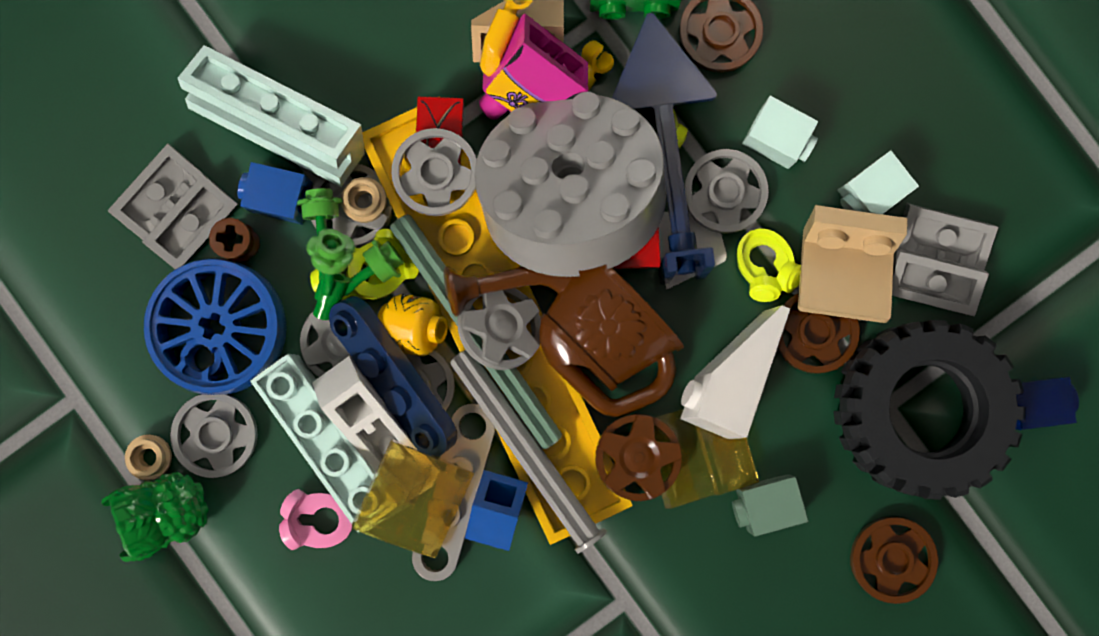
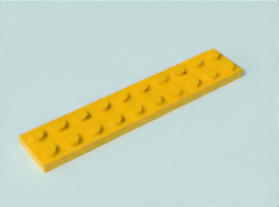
M417 107L362 132L366 153L386 192L397 219L409 214L445 266L453 268L461 275L476 277L520 267L519 264L506 256L493 241L486 225L476 190L463 207L453 213L442 216H429L416 212L399 197L392 181V162L400 145L408 137L416 133ZM462 149L461 165L471 169L469 158ZM406 155L401 163L400 177L411 169V164ZM466 190L452 191L450 204L459 199ZM423 194L409 196L418 204L428 207ZM530 287L515 288L534 301L539 309V316L541 318L543 314ZM431 289L435 300L440 306L442 315L447 319L448 328L461 353L466 349L460 340L458 326ZM482 297L473 303L476 310L483 309ZM507 297L510 303H516L514 300ZM529 322L526 327L531 334V325ZM540 344L536 353L528 361L516 368L562 433V438L547 449L542 448V450L596 524L633 505L631 500L611 492L600 479L595 464V450L600 438L597 428L581 395L549 365ZM511 350L506 351L511 360L520 357V355ZM498 433L519 480L528 482L526 495L549 544L552 545L571 536ZM603 452V463L608 474L614 464L610 456Z

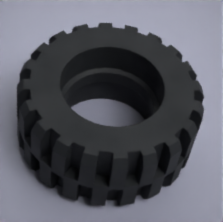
M929 320L888 328L877 333V337L873 340L865 341L856 349L858 354L856 358L848 360L841 372L846 376L843 384L836 385L834 398L840 399V411H833L835 425L842 426L844 435L840 436L839 439L844 450L851 451L854 455L852 462L861 471L869 473L872 476V480L880 485L901 493L926 499H941L942 496L953 498L969 494V487L982 488L993 481L990 472L993 469L1003 471L1011 461V458L1005 454L1009 447L1018 448L1023 434L1015 432L1017 420L1026 421V407L1017 406L1016 395L1024 393L1021 380L1010 378L1008 371L1013 369L1014 365L1007 355H996L993 352L997 345L986 335L974 336L973 328L966 325H949L945 320ZM923 365L935 366L946 372L957 385L963 402V417L959 430L946 446L935 452H919L904 445L895 433L890 418V399L896 383L906 371Z

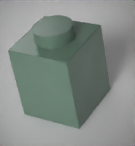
M784 474L736 488L738 499L732 501L736 521L740 528L746 526L747 531L754 537L808 522L795 476Z

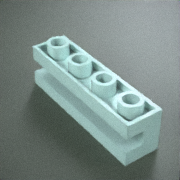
M205 45L178 77L181 89L189 92L185 98L188 109L342 187L365 154L361 124Z
M287 354L250 380V382L355 530L360 532L400 503L402 499L394 493L320 408L312 385L316 378L301 357L295 354Z

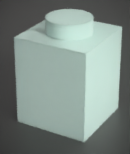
M769 96L742 144L789 169L798 159L805 162L818 140L817 137L812 135L818 121Z
M890 150L838 189V192L843 197L840 202L844 209L883 214L918 188L919 185Z

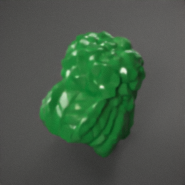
M180 472L162 474L160 479L155 480V482L146 481L140 485L123 486L103 498L102 505L111 507L116 530L120 535L124 551L119 554L120 558L124 562L141 561L155 555L161 548L168 547L171 542H188L193 536H196L200 528L207 525L208 522L207 513L209 509L204 501V489L201 483H194L189 474L184 476Z

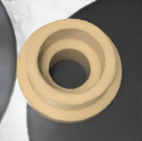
M360 177L350 181L345 186L341 195L343 200L341 205L346 215L360 223H369L378 219L385 211L387 205V195L384 188L379 182L368 177ZM363 194L372 195V203L367 208L358 207V199Z
M156 435L137 437L129 444L125 453L127 469L133 476L141 480L159 478L168 471L172 462L170 446L163 438ZM147 449H152L156 453V462L152 466L144 461L143 456Z

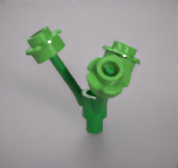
M319 188L306 190L305 198L298 200L297 205L302 208V219L316 220L317 237H311L307 243V253L311 255L312 264L319 271V284L314 295L317 303L313 315L318 319L327 321L329 320V313L333 305L342 301L344 296H348L359 284L373 274H376L383 283L393 276L399 278L401 272L398 267L404 264V261L389 241L381 245L379 241L373 240L371 241L373 246L363 253L368 266L351 278L341 273L353 260L352 253L355 251V243L350 236L343 235L335 229H327L326 219L339 217L338 204L343 203V200L340 197H333V189Z

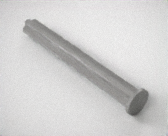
M466 350L456 355L451 360V366L578 546L574 549L578 554L593 545L607 533L606 529L602 528L599 530L484 366L473 359Z

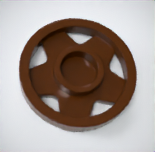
M691 0L682 14L679 25L680 43L689 59L704 70L721 73L736 70L748 63L757 52L763 37V22L755 4L751 0H733L746 9L735 12L731 9L729 0H708L706 13L693 14V10L707 0ZM755 29L754 41L749 49L744 40V35ZM688 35L698 40L696 51L691 46ZM719 56H725L731 62L716 63L714 61Z
M799 293L789 298L783 306L791 308L798 302ZM790 309L784 329L791 334L792 339L786 347L783 335H781L777 349L787 363L803 372L826 373L833 371L845 364L856 350L860 335L858 319ZM850 335L849 343L841 355L838 341ZM813 355L824 366H811L802 362Z
M644 414L628 415L611 423L601 434L595 450L596 469L604 485L614 494L632 501L651 500L665 493L677 479L682 463L680 444L674 432L661 420ZM633 422L628 435L623 436L613 433L620 426ZM654 426L664 433L669 442L657 441L655 439ZM603 452L614 460V465L608 474L603 463ZM672 463L671 471L663 482L661 468ZM636 482L645 493H630L622 489Z
M883 517L870 522L859 532L851 549L850 563L853 575L863 590L880 601L900 604L912 601L928 590L937 573L938 554L931 536L920 525L901 517ZM889 525H902L910 529L900 535H896ZM870 536L872 546L867 550L861 551L865 541ZM924 546L927 549L928 566H925L918 559V554ZM863 573L875 575L876 590L869 585ZM904 582L917 585L906 593L898 594Z

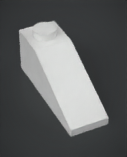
M781 305L763 311L699 372L694 380L687 384L681 399L682 406H685L681 416L682 420L727 439L747 438L790 308Z
M350 356L312 382L320 408L399 498L436 473L434 466L426 455L416 449L412 440L394 415L387 409L381 397Z

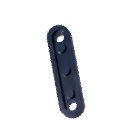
M350 296L333 305L329 313L330 327L333 334L340 340L358 365L362 374L366 376L385 403L387 409L394 415L412 440L416 449L429 457H439L452 448L457 441V430L454 422L398 344L389 335L369 304L359 297Z

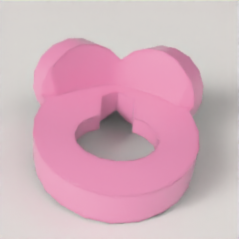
M296 489L284 499L280 509V514L284 518L279 524L280 537L283 543L291 550H295L303 545L313 548L335 546L347 538L353 527L331 494L328 493L307 495L300 489ZM327 507L337 513L339 524L331 534H323L312 525H302L298 518L301 514L314 515L317 510Z

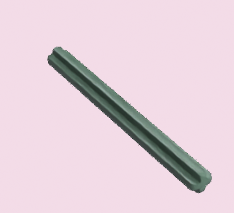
M409 214L400 217L390 226L392 233L457 325L458 317L452 314L445 291L443 277L445 264L414 219ZM473 305L470 308V310H476ZM470 333L475 344L482 350V338ZM505 353L501 360H511V359H510V358L508 357V355ZM486 367L541 448L547 449L562 438V433L517 368L496 370Z

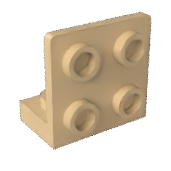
M815 205L803 229L798 309L802 312L887 323L891 318L894 253L907 235L908 218Z

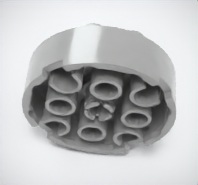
M582 92L573 99L529 103L523 107L516 108L491 131L484 141L476 160L474 178L476 191L493 241L511 260L538 273L573 277L580 276L579 271L593 269L603 265H607V269L617 266L628 260L647 244L663 218L666 205V186L663 152L658 136L648 121L637 111L609 97L596 95L592 92Z

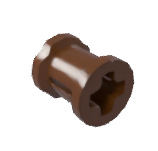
M224 218L216 222L211 228L209 243L212 250L220 257L238 263H245L257 255L260 248V237L251 226L244 224L242 221L234 218ZM237 234L243 236L242 244H234L233 248L228 246V238H235Z

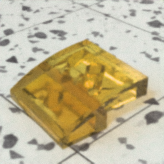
M684 409L655 417L664 422L674 432L679 441L682 454V463L678 477L673 485L662 494L665 508H675L708 496L722 495L759 482L747 438L727 439L681 419ZM654 426L655 439L657 441L669 442L664 433ZM672 463L661 468L663 482L671 471Z
M391 439L352 523V528L398 547L436 558L474 473L435 455L430 456Z

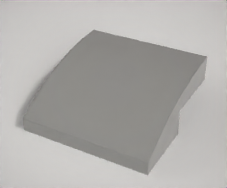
M167 143L107 211L143 240L142 243L176 270L183 266L209 237L211 228L215 223L226 218L238 203Z
M907 203L903 214L904 218H908L907 235L894 253L892 296L975 316L989 275L984 269L998 227L994 224Z

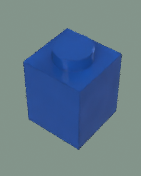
M251 162L249 172L242 174L238 184L237 195L241 199L240 207L250 213L302 225V208L297 205V201L305 198V191L311 189L313 182L304 174Z
M484 470L472 504L465 539L509 551L528 482Z

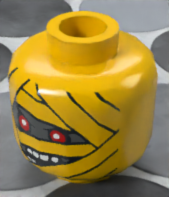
M407 294L396 295L380 308L377 316L404 354L426 356L432 353L437 345L444 341L447 335V319L442 315L437 301L430 298Z

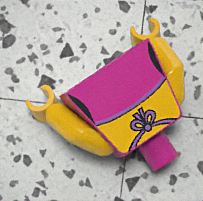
M504 0L506 2L503 9H497L484 40L480 68L483 71V90L485 95L480 98L479 105L488 118L497 120L507 111L512 112L514 109L529 103L573 99L579 93L590 90L596 81L594 77L596 73L603 74L612 69L614 65L613 56L607 51L602 53L604 46L595 40L588 42L582 49L581 56L527 14L524 13L520 18L516 16L518 9H525L532 3V0Z

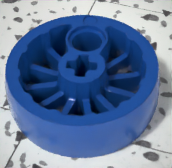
M221 258L197 260L171 272L153 292L144 317L146 346L158 369L176 385L199 394H231L253 386L250 380L278 361L286 339L285 310L278 293L271 283L254 269L241 263ZM215 275L212 303H210L202 280L207 276ZM236 276L240 278V285L223 305L227 277ZM189 285H192L200 309L182 297L183 291ZM253 288L259 296L260 302L235 313L234 309L246 293ZM175 302L192 315L191 320L170 318V312ZM265 310L267 318L266 329L242 326V319ZM211 320L219 321L221 325L225 326L223 334H216L213 329L209 328ZM169 325L191 328L190 332L169 340ZM241 333L265 336V341L259 354L238 340ZM186 344L181 351L179 362L174 355V348ZM231 345L252 360V364L241 373H239L229 347ZM206 346L214 354V363L206 370L201 371L195 364V354L198 349ZM226 368L229 377L218 381V375Z

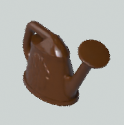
M607 265L579 271L580 276L573 277L546 275L525 267L476 277L461 275L453 268L445 266L443 270L445 291L451 312L455 317H458L463 312L470 300L479 297L480 294L532 285H543L554 289L558 295L548 312L544 313L540 318L539 336L542 351L549 365L601 414L613 417L630 414L658 401L667 394L673 385L677 370L673 351L683 349V343L646 301L612 268L607 269ZM656 361L658 363V373L655 380L648 386L621 398L613 399L605 395L577 365L587 367L611 391L615 390L618 384Z

